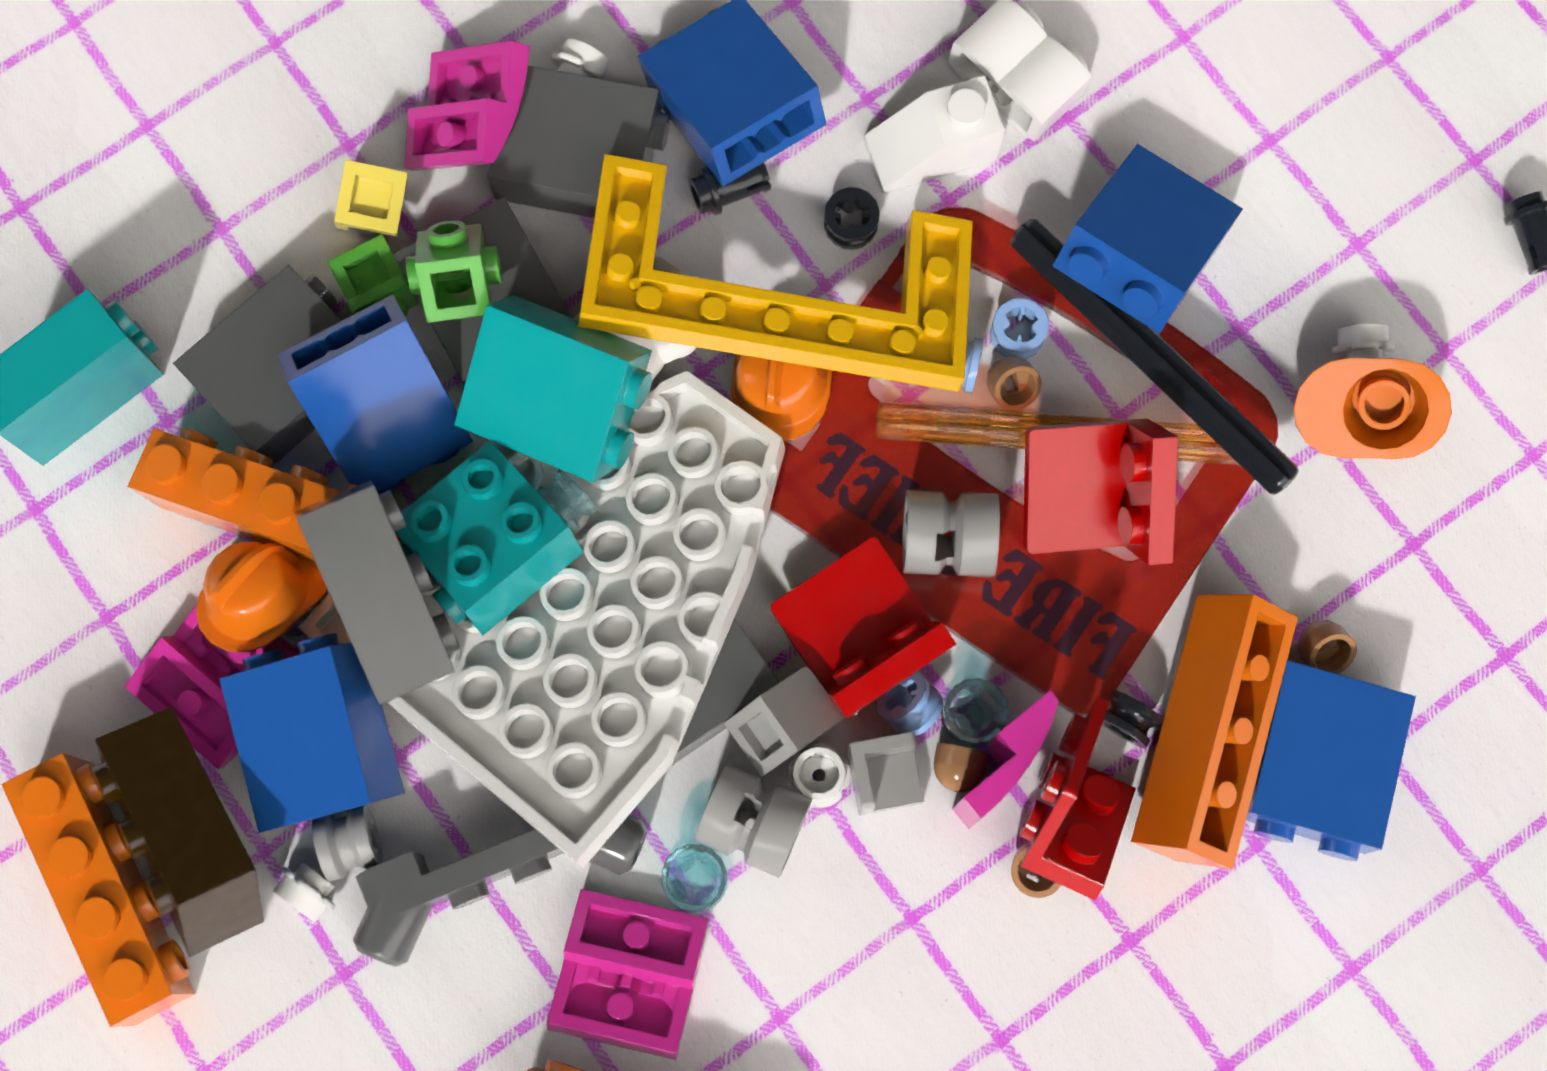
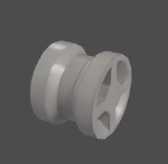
M367 805L350 809L345 817L335 819L330 815H326L312 820V835L317 858L328 881L343 878L348 869L360 866L367 870L383 863L378 830L370 808Z

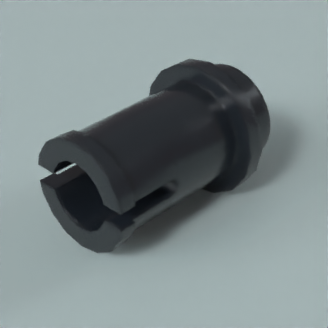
M765 163L760 164L724 187L706 167L698 169V176L689 179L693 200L701 214L711 211L714 215H719L722 213V206L760 192L771 190V184L768 181L770 177Z
M1537 191L1507 203L1505 207L1508 215L1503 218L1506 226L1513 225L1528 266L1527 271L1529 275L1547 271V201H1545L1542 191Z

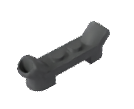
M629 814L589 862L618 875L632 870L647 836L644 821ZM534 829L431 872L428 869L424 855L415 851L407 852L373 866L356 876L367 906L353 938L357 951L391 966L398 967L407 963L432 907L450 900L451 906L455 910L478 902L491 895L488 884L512 875L515 884L534 879L552 870L549 859L564 853L539 831Z

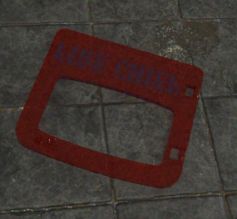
M946 207L933 212V214L973 221L970 268L996 279L1042 304L1126 357L1012 248L1010 241L1016 230L975 209L967 207ZM905 243L860 306L901 313L902 294L895 290L893 286L903 274ZM1167 322L1159 335L1267 438L1276 444L1278 439L1277 416L1266 396L1217 357ZM833 370L827 408L824 416L818 422L820 426L802 451L789 442L783 441L785 452L769 511L839 558L868 538H877L931 620L943 622L949 632L1043 695L1051 690L1059 700L1058 705L1073 714L1077 713L1081 716H1086L1097 696L1109 701L1110 693L1112 690H1117L1255 480L1216 443V446L1175 506L1173 563L1147 565L1139 558L1133 561H1125L1102 549L1030 554L1023 547L1024 505L980 478L903 422L871 394L869 389L871 377ZM906 491H943L948 501H956L961 492L998 494L1000 504V535L995 576H958L952 566H945L939 575L903 573L902 544ZM951 530L942 535L951 536Z

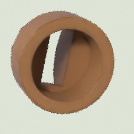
M1016 355L995 361L987 373L986 383L988 390L1003 409L1016 411L1026 408L1036 400L1040 393L1042 382L1039 373L1027 360ZM1011 375L1015 389L1007 391L1005 379Z
M1329 620L1312 622L1303 629L1299 637V652L1305 664L1331 673L1340 674L1346 670L1353 662L1357 653L1355 640L1342 626Z
M937 743L933 761L935 775L945 788L953 792L971 790L983 778L988 752L958 745Z
M1027 843L1016 852L1011 866L1012 880L1015 886L1027 896L1034 898L1050 896L1061 885L1042 876H1039L1038 881L1035 882L1026 877L1029 870L1021 867L1029 845Z

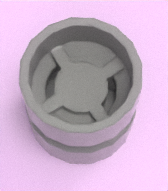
M907 490L903 521V573L939 575L945 566H952L958 576L994 577L997 568L1000 535V504L998 494L961 492L956 501H948L943 491ZM951 530V536L942 535Z
M727 763L704 810L694 842L727 856L738 849L744 853L745 864L780 878L804 823L812 799L780 785L770 791H766L763 789L761 777ZM742 809L758 813L752 830L738 822Z

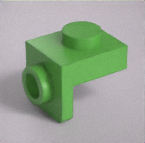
M383 234L327 261L353 315L391 295H394L405 317L409 309L419 304L415 295L411 294L408 281Z

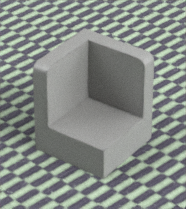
M803 667L760 695L727 720L724 725L759 775L763 777L843 720L844 716H842L811 669Z
M914 732L849 743L847 756L851 768L859 816L924 803L914 753L917 745Z

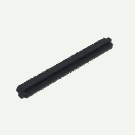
M1030 219L1014 232V236L1010 241L1012 248L1269 494L1276 495L1292 483L1299 472L1297 465L1156 331L1053 267L1064 244L1037 219Z

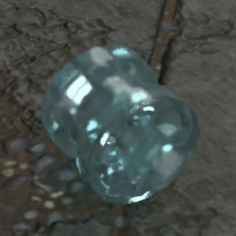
M980 678L966 679L955 685L946 696L940 714L941 727L947 738L956 745L973 749L982 748L988 745L1006 726L1009 716L1008 701L1002 690L992 682ZM978 702L984 707L985 711H989L991 713L984 712L983 708L978 705Z
M688 844L676 849L666 859L661 871V884L666 897L678 908L687 912H705L714 908L724 898L728 888V872L722 858L713 849L701 844Z

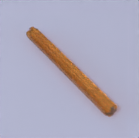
M884 401L879 403L877 408L875 430L876 435L881 439L1025 449V432L1031 426L1129 419ZM1153 421L1178 436L1177 461L1239 465L1197 424Z

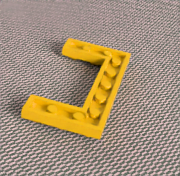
M604 154L578 327L959 391L965 380L973 221L912 210L906 225L901 313L653 270L667 165Z

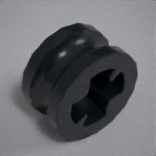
M854 187L838 190L829 198L825 206L824 228L827 237L833 244L843 249L855 250L865 247L873 240L878 230L880 212L875 198L869 192ZM857 208L863 211L862 224L865 226L862 228L854 223L849 225L847 229L840 226V210L848 214L853 213Z
M1112 690L1108 697L1111 701V708L1107 710L1102 725L1122 739L1146 749L1151 741L1147 736L1148 730L1152 727L1158 728L1163 719L1154 710L1137 699L1118 690Z

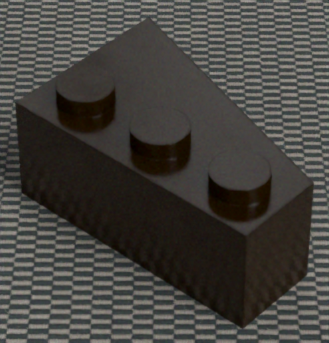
M173 707L166 708L96 738L95 742L102 764L91 768L95 782L107 805L118 801L126 818L117 823L123 840L134 860L141 856L144 857L151 876L144 879L152 900L161 916L167 913L170 914L189 958L263 923L264 919L256 869Z

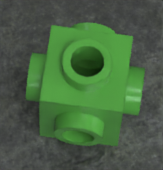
M455 220L436 223L430 226L427 231L417 232L415 256L406 257V272L410 292L412 295L421 294L427 323L484 315L486 305L492 303V285L502 283V271L497 245L485 246L481 223L465 225V223Z

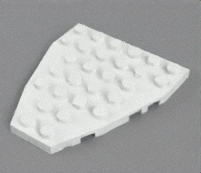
M688 371L660 382L657 388L648 393L643 405L638 410L634 409L628 431L634 433V443L628 459L620 469H614L594 483L520 452L508 458L509 462L569 526L584 553L483 636L468 618H465L458 625L451 620L432 597V594L441 587L428 573L433 589L421 594L431 617L444 612L460 649L448 654L455 672L386 702L582 869L670 768L751 580L785 452L781 436ZM330 593L298 627L310 639L337 633L339 644L351 642Z

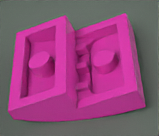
M510 40L431 53L428 106L408 108L404 169L419 171L494 163L511 132L519 110L528 69L530 46Z
M196 604L174 635L164 636L158 640L124 687L154 714L172 706L193 748L214 767L221 769L238 754L219 679L245 671L242 659L274 650H282L284 659L300 655V653L282 636L268 646L251 652H228L211 644L199 629Z
M1051 690L1002 729L985 748L1000 768L963 797L952 809L968 829L981 820L1008 794L1037 755L1051 727L1059 700Z
M580 889L563 950V965L546 1022L547 1030L677 1060L709 918Z

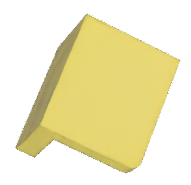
M345 160L334 219L335 228L348 231V228L352 227L397 236L408 172Z

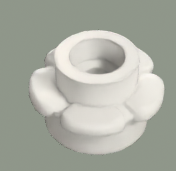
M567 38L560 53L553 52L551 55V60L559 67L557 71L599 79L605 78L603 74L609 64L608 58L594 47L582 41Z
M1357 324L1345 326L1337 330L1338 346L1332 348V353L1339 358H1384V356L1396 350V344L1390 342L1389 326L1384 324Z
M815 743L811 749L799 750L792 756L788 764V772L791 774L789 789L812 799L814 805L819 808L829 807L837 803L842 797V790L848 788L851 782L852 773L849 763L839 757L838 749L826 743ZM820 769L824 771L825 779L823 781L817 782L813 779L812 774L815 770Z
M304 863L296 873L287 867L281 869L285 876L274 888V893L314 923L327 907L333 911L335 904L327 896L335 886Z

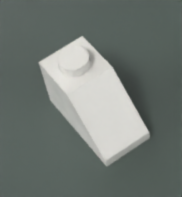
M983 75L924 93L866 133L864 141L882 193H886L997 160L1005 129L986 76Z

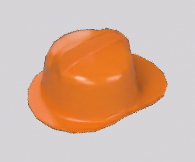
M735 354L731 382L732 403L781 436L783 441L795 440L812 431L824 416L830 398L833 370Z
M1345 358L1329 361L1309 374L1299 387L1293 406L1295 426L1304 441L1322 454L1340 458L1402 459L1415 457L1431 449L1445 434L1452 415L1450 393L1438 374L1424 364L1394 358Z
M253 540L251 542L234 544L217 554L206 569L203 589L199 593L196 607L199 629L211 644L228 652H251L268 646L283 635L293 623L324 597L328 589L316 562L292 554L277 542L263 544Z

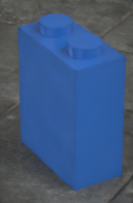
M731 0L638 55L648 88L659 89L662 110L666 114H670L672 123L723 187L827 125L818 85L746 0Z
M1137 143L1076 222L1053 267L1160 334L1218 250L1243 208Z
M394 295L277 354L289 386L349 484L358 486L371 481L377 494L393 490L407 476L430 464H439L451 459L458 453L460 448L473 442L467 430L454 425L458 411Z
M337 633L298 642L297 646L300 655L284 659L282 650H274L242 659L245 671L219 679L258 833L368 805L405 793L382 704L379 705L352 643L339 644Z
M1287 660L1246 821L1255 823L1253 833L1286 843H1293L1294 835L1319 841L1318 852L1349 861H1358L1359 853L1366 854L1382 850L1416 696Z

